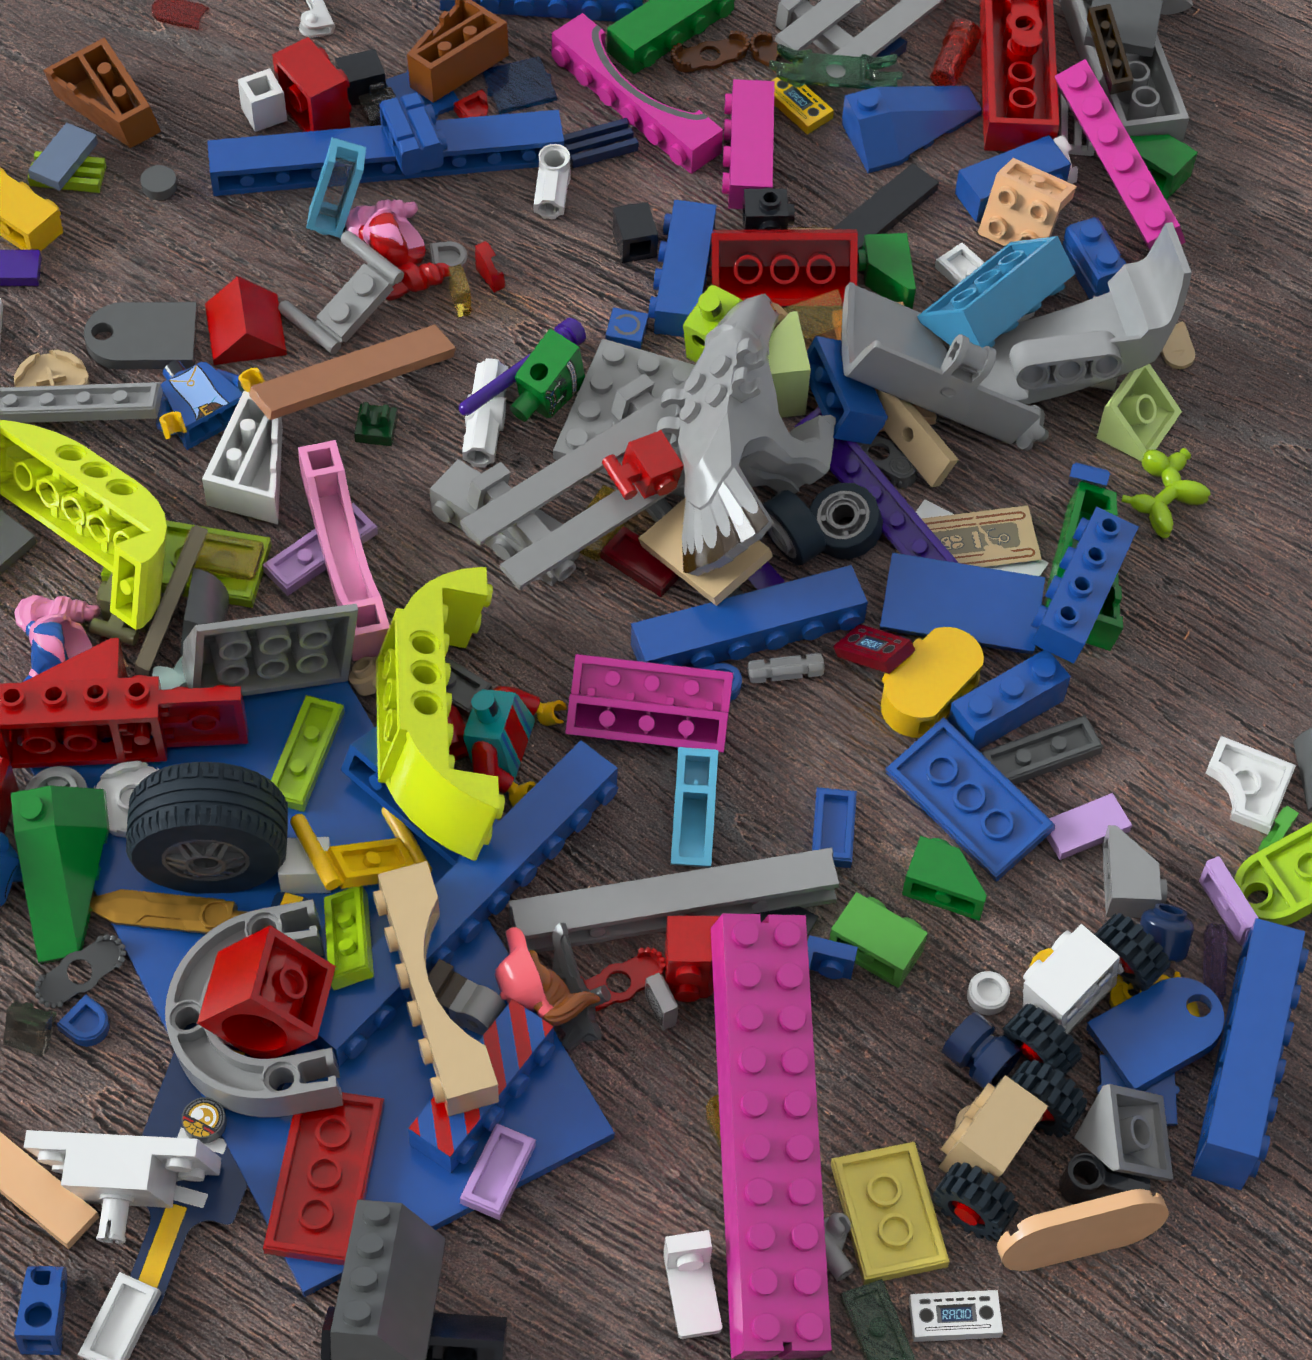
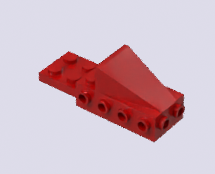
M110 638L22 683L0 684V757L8 759L12 769L118 764L131 761L159 762L167 761L168 747L248 744V725L241 686L216 685L210 688L175 687L162 690L159 676L135 675L128 678L119 638ZM104 738H112L110 742H101Z

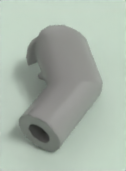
M837 1212L824 1219L827 1268L836 1281H841L849 1276L855 1268L842 1251L847 1233L851 1229V1222L845 1214Z

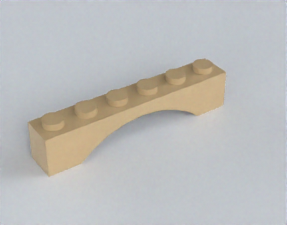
M427 861L378 874L380 890L373 892L376 909L379 916L387 915L390 927L384 928L386 941L390 953L398 951L401 960L400 964L395 965L401 989L409 988L413 999L407 1002L408 1013L413 1027L421 1025L424 1038L419 1039L418 1043L424 1064H433L436 1077L430 1078V1083L436 1103H445L448 1116L498 1103V1083L486 1046L469 1036L450 1019L438 1002L428 980L426 954L431 934L440 917L437 891Z

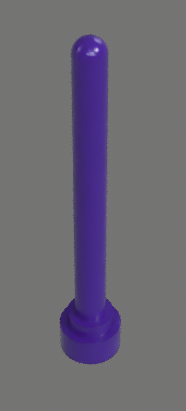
M574 318L565 319L554 329L555 332L578 346L586 339L583 326ZM529 355L461 402L459 412L464 416L471 415L514 384L517 371Z

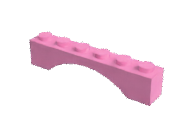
M336 440L298 447L300 475L337 606L357 604L358 607L352 660L358 661L363 657H376L379 654L390 625L381 595L372 578L362 547Z

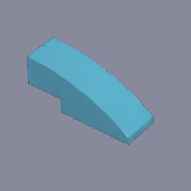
M678 747L670 865L711 868L718 750Z

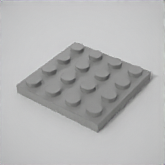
M602 339L555 444L553 459H560L619 422L611 413L616 391L645 373L655 383L651 395L656 399L665 390L674 388L687 380L695 365ZM624 456L618 459L621 465ZM605 468L598 471L599 473L609 475ZM685 484L671 492V494L686 497L684 495Z

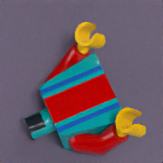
M498 686L493 690L482 689L471 700L472 710L464 730V742L474 773L498 776L499 791L503 794L505 792L509 793V800L514 807L536 785L533 781L521 785L515 783L535 723L533 715L536 713L539 722L544 726L561 724L564 721L557 719L554 711L567 710V705L561 700L541 703L538 696L515 687Z

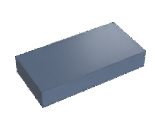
M66 122L28 169L29 177L60 191L98 144L97 135Z

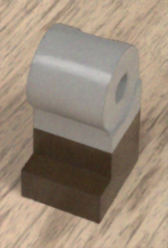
M440 958L428 975V980L438 1002L450 1019L464 1029L467 1028L477 1034L484 1035L506 1006L505 1001L496 992L454 972V966Z

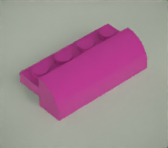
M575 654L565 734L672 747L715 749L718 752L724 753L734 672Z

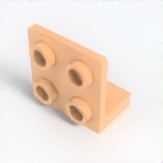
M1012 158L996 174L978 233L1003 246L1014 241L1051 237L1059 212L1073 199L1077 186Z

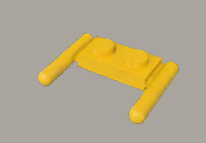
M384 807L381 810L382 815L395 838L330 846L328 851L323 850L303 814H296L290 820L295 834L326 890H334L338 886L344 889L379 884L378 874L427 861L430 873L432 872V867L410 829Z

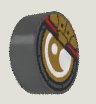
M197 1098L191 1101L182 1113L181 1120L186 1135L190 1139L200 1140L203 1144L217 1140L226 1129L227 1118L224 1109L219 1102L212 1098Z

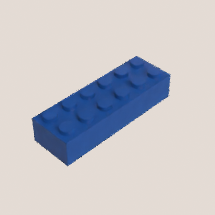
M1255 918L1238 958L1192 1168V1177L1242 1190L1248 1177H1256L1260 1161H1265L1270 1144V1136L1265 1134L1268 1123L1273 1122L1278 1105V1097L1273 1095L1276 1084L1280 1085L1286 1066V1060L1281 1057L1284 1046L1288 1047L1294 1027V1022L1289 1021L1292 1009L1295 1010L1301 993L1302 986L1298 985L1297 981L1299 973H1303L1309 954V949L1302 947L1305 931Z

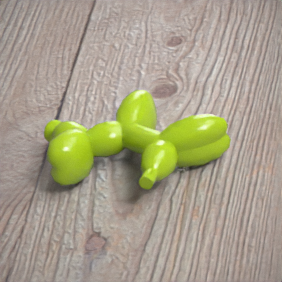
M1182 448L1180 452L1171 454L1169 457L1158 450L1146 451L1141 461L1142 467L1150 475L1162 477L1165 488L1155 497L1147 494H1136L1133 497L1122 495L1121 502L1131 504L1138 512L1149 513L1152 528L1157 535L1164 539L1170 536L1173 529L1172 514L1167 506L1174 499L1188 505H1201L1206 503L1211 495L1210 490L1205 485L1196 481L1181 480L1179 471L1185 467L1187 460L1191 458L1190 452L1185 448Z

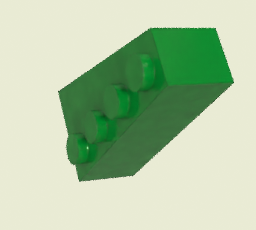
M1083 481L1079 482L1067 506L1046 592L1054 576L1062 578L1065 572L1064 569L1059 567V564L1068 546L1076 548L1079 542L1072 537L1082 517L1089 520L1096 506L1118 516L1117 492ZM1118 573L1086 641L1087 644L1111 651L1123 630V616H1120L1122 589L1119 586ZM1044 596L1042 605L1048 607L1051 599Z

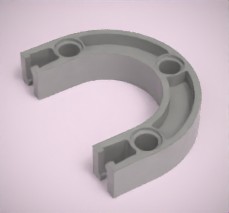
M311 899L246 912L210 930L196 942L180 962L171 980L166 998L165 1021L167 1033L179 1063L188 1079L205 1097L214 1099L225 1109L248 1116L281 1117L342 1106V1090L337 1081V1078H340L339 1066L332 1048L280 1058L258 1059L247 1057L231 1050L217 1035L200 1025L190 1030H184L187 1025L197 1023L218 951L271 925L315 954L324 956L323 942L318 931L321 930L320 918L314 900ZM330 1076L328 1077V1081L307 1083L312 1080ZM292 1083L286 1090H276L281 1084Z

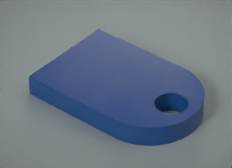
M1175 977L1154 984L1148 990L1138 993L1087 1022L1086 1030L1103 1054L1107 1056L1125 1085L1130 1089L1143 1091L1208 1054L1217 1045L1221 1037L1224 1025V1011L1219 998L1209 987L1190 978ZM1194 1001L1203 1002L1209 1007L1210 1013L1204 1017L1193 1016L1187 1010V1005Z

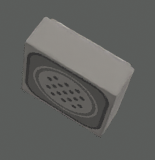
M657 973L646 978L645 998L661 1029L664 1031L676 1026L678 1004L663 976Z

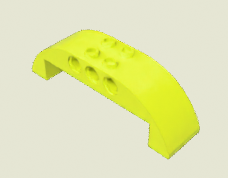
M0 420V494L111 571L113 576L110 612L135 630L143 628L158 609L162 592L167 524L165 513L157 499L136 480L77 441L35 425Z

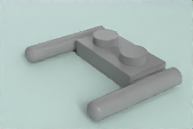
M345 231L341 235V242L368 264L364 263L316 316V322L287 300L282 301L278 305V310L284 317L331 354H336L340 350L341 344L343 342L346 343L394 290L393 286L400 283L404 277L403 271L351 231Z

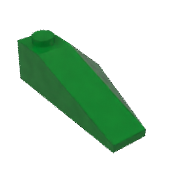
M50 785L11 793L14 835L37 959L40 964L60 961L70 953L83 950L92 910L90 907L95 881H98L101 871L99 866L103 845L107 844L110 831L106 791L104 789Z

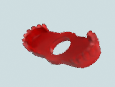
M1010 0L1011 17L1009 18L1008 29L1011 33L1012 48L1017 54L1022 56L1034 55L1039 50L1043 38H1040L1043 25L1039 17V3L1041 0ZM1025 19L1031 21L1035 27L1032 30L1024 31L1019 29L1015 23Z
M650 947L640 948L636 957L623 963L610 964L600 974L587 980L583 978L586 987L590 990L602 985L607 986L606 981L612 974L622 973L630 979L631 985L625 992L616 993L609 989L611 994L610 1001L596 1006V1011L614 1003L629 1001L637 992L645 989L646 978L657 973L663 975L665 958L662 957V953L657 952L655 948L652 950Z

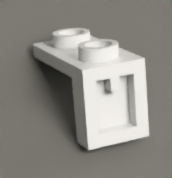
M709 1230L665 1237L663 1256L677 1333L680 1339L718 1334L722 1331V1322L710 1264L712 1243Z

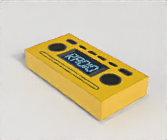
M789 70L771 80L775 81L774 105L807 135L833 119L834 110Z

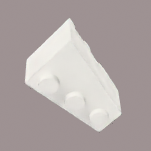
M243 391L202 478L207 506L278 525L283 433L282 418L269 420L249 396L250 393Z

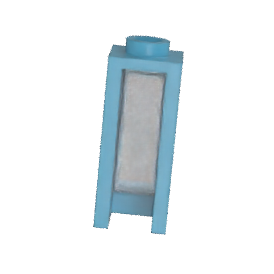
M331 137L328 153L309 206L307 229L314 230L323 235L341 238L363 174L366 147Z

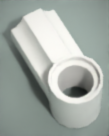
M549 144L544 146L538 155L539 170L533 210L541 215L543 219H556V217L564 215L567 188L571 180L570 153L562 145Z

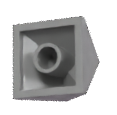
M1113 1084L1102 1086L1074 1138L1112 1171L1162 1181L1173 1180L1163 1096Z

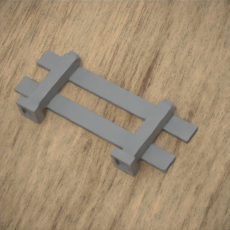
M781 0L778 4L775 26L782 31L776 35L775 41L794 56L812 42L830 57L819 64L815 72L835 88L852 74L859 79L864 77L870 80L880 68L876 55L946 0H901L855 37H852L838 26L837 23L866 0H821L815 6L810 4V0Z
M645 373L616 391L611 413L619 420L618 423L513 488L508 485L511 472L502 462H499L471 480L467 502L474 508L475 512L460 521V525L479 546L506 529L524 549L501 563L500 569L519 590L545 573L551 579L556 577L558 581L565 580L576 569V565L572 561L573 555L668 495L659 496L655 494L644 499L633 483L638 493L632 499L625 500L620 491L616 490L553 531H550L534 514L539 508L603 469L602 460L605 457L614 454L619 459L624 456L628 442L656 432L657 423L661 418L668 416L676 417L677 404H670L666 408H662V395L656 399L651 395L655 383ZM686 380L674 388L683 389ZM665 433V437L671 443L672 433ZM679 446L673 447L674 451L682 461ZM684 468L678 481V485L673 491H675L676 489L685 484Z

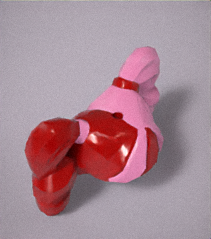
M388 199L378 201L375 206H356L350 210L345 224L346 231H351L404 272L402 281L393 286L394 290L385 300L392 301L403 297L409 291L417 292L426 290L430 286L440 285L445 277H449L453 273L452 267L446 263L433 264L429 262L418 266L423 262L426 254L424 240L407 220V218H412L418 210L415 202L404 203L402 200L390 201Z

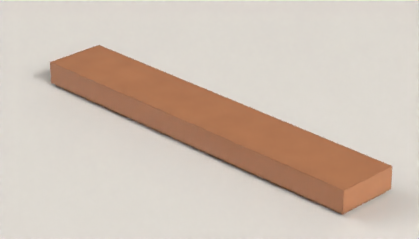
M434 324L251 386L249 396L269 420H273L454 357L456 347Z

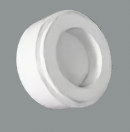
M991 971L976 974L971 979L967 990V1000L970 1006L983 1015L1000 1013L1006 1007L1010 996V987L1006 979L1000 974Z

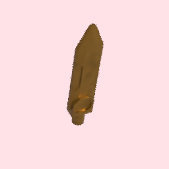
M125 889L92 897L90 902L92 912L116 925L207 934L213 928L235 916L248 912L238 911L234 901H225L224 899Z

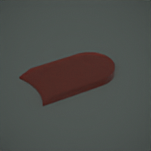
M156 0L151 7L152 16L157 21L199 30V21L202 15L209 9L203 4L185 0Z

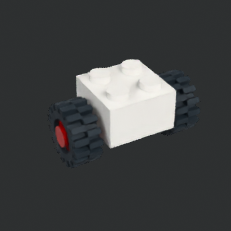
M1120 913L1113 914L1095 934L1082 924L1073 933L1067 930L1053 944L1052 950L1054 952L1044 962L1040 959L1034 962L1024 974L1023 1008L1003 1027V1034L1023 1051L1022 1056L1026 1059L1025 1061L1029 1060L1032 1062L1036 1060L1040 1062L1041 1066L1044 1063L1052 1066V1071L1057 1072V1070H1060L1064 1073V1077L1082 1057L1080 1047L1073 1043L1075 1040L1068 1034L1113 989L1117 982V976L1120 975L1128 985L1131 983L1133 988L1146 991L1169 968V957L1166 953L1162 952V946L1153 941L1154 937L1150 933L1146 934L1143 931V927L1137 923L1135 925L1131 918L1128 916L1125 918Z

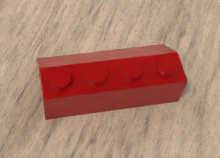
M857 229L712 231V285L735 295L743 301L757 295L766 294L773 303L780 306H843L845 287L850 282L857 285Z

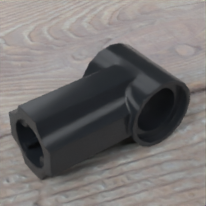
M1090 1153L1075 1155L1070 1160L1059 1181L1061 1195L1072 1204L1134 1189L1150 1190L1151 1187L1150 1178L1112 1171L1095 1155ZM1074 1174L1086 1176L1091 1184L1084 1185L1078 1182Z

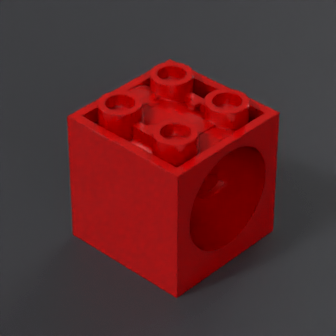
M269 925L217 952L197 1024L253 1058H277L318 1038L336 966Z

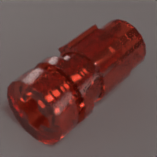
M955 19L951 22L942 42L943 47L930 75V79L935 86H955L961 77L969 58L973 56L982 37L980 28L974 22L967 19Z

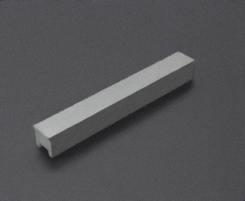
M831 847L509 901L510 925L519 928L523 932L528 950H534L538 953L555 950L552 933L559 923H566L571 947L663 932L666 931L667 916H721L722 913L754 914L796 906L806 908L836 903L837 898L834 889L839 887V880Z

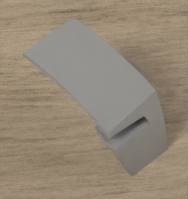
M1173 222L1164 224L1158 238L1144 259L1135 263L1124 264L1109 280L1107 284L1110 292L1043 316L1020 321L1015 329L998 336L994 340L995 345L992 347L996 349L995 363L989 375L979 385L1023 404H1031L1108 381L1154 362L1164 348L1179 319L1192 274Z

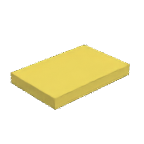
M915 1142L831 1159V1168L843 1212L851 1222L849 1234L863 1285L948 1267L950 1261Z

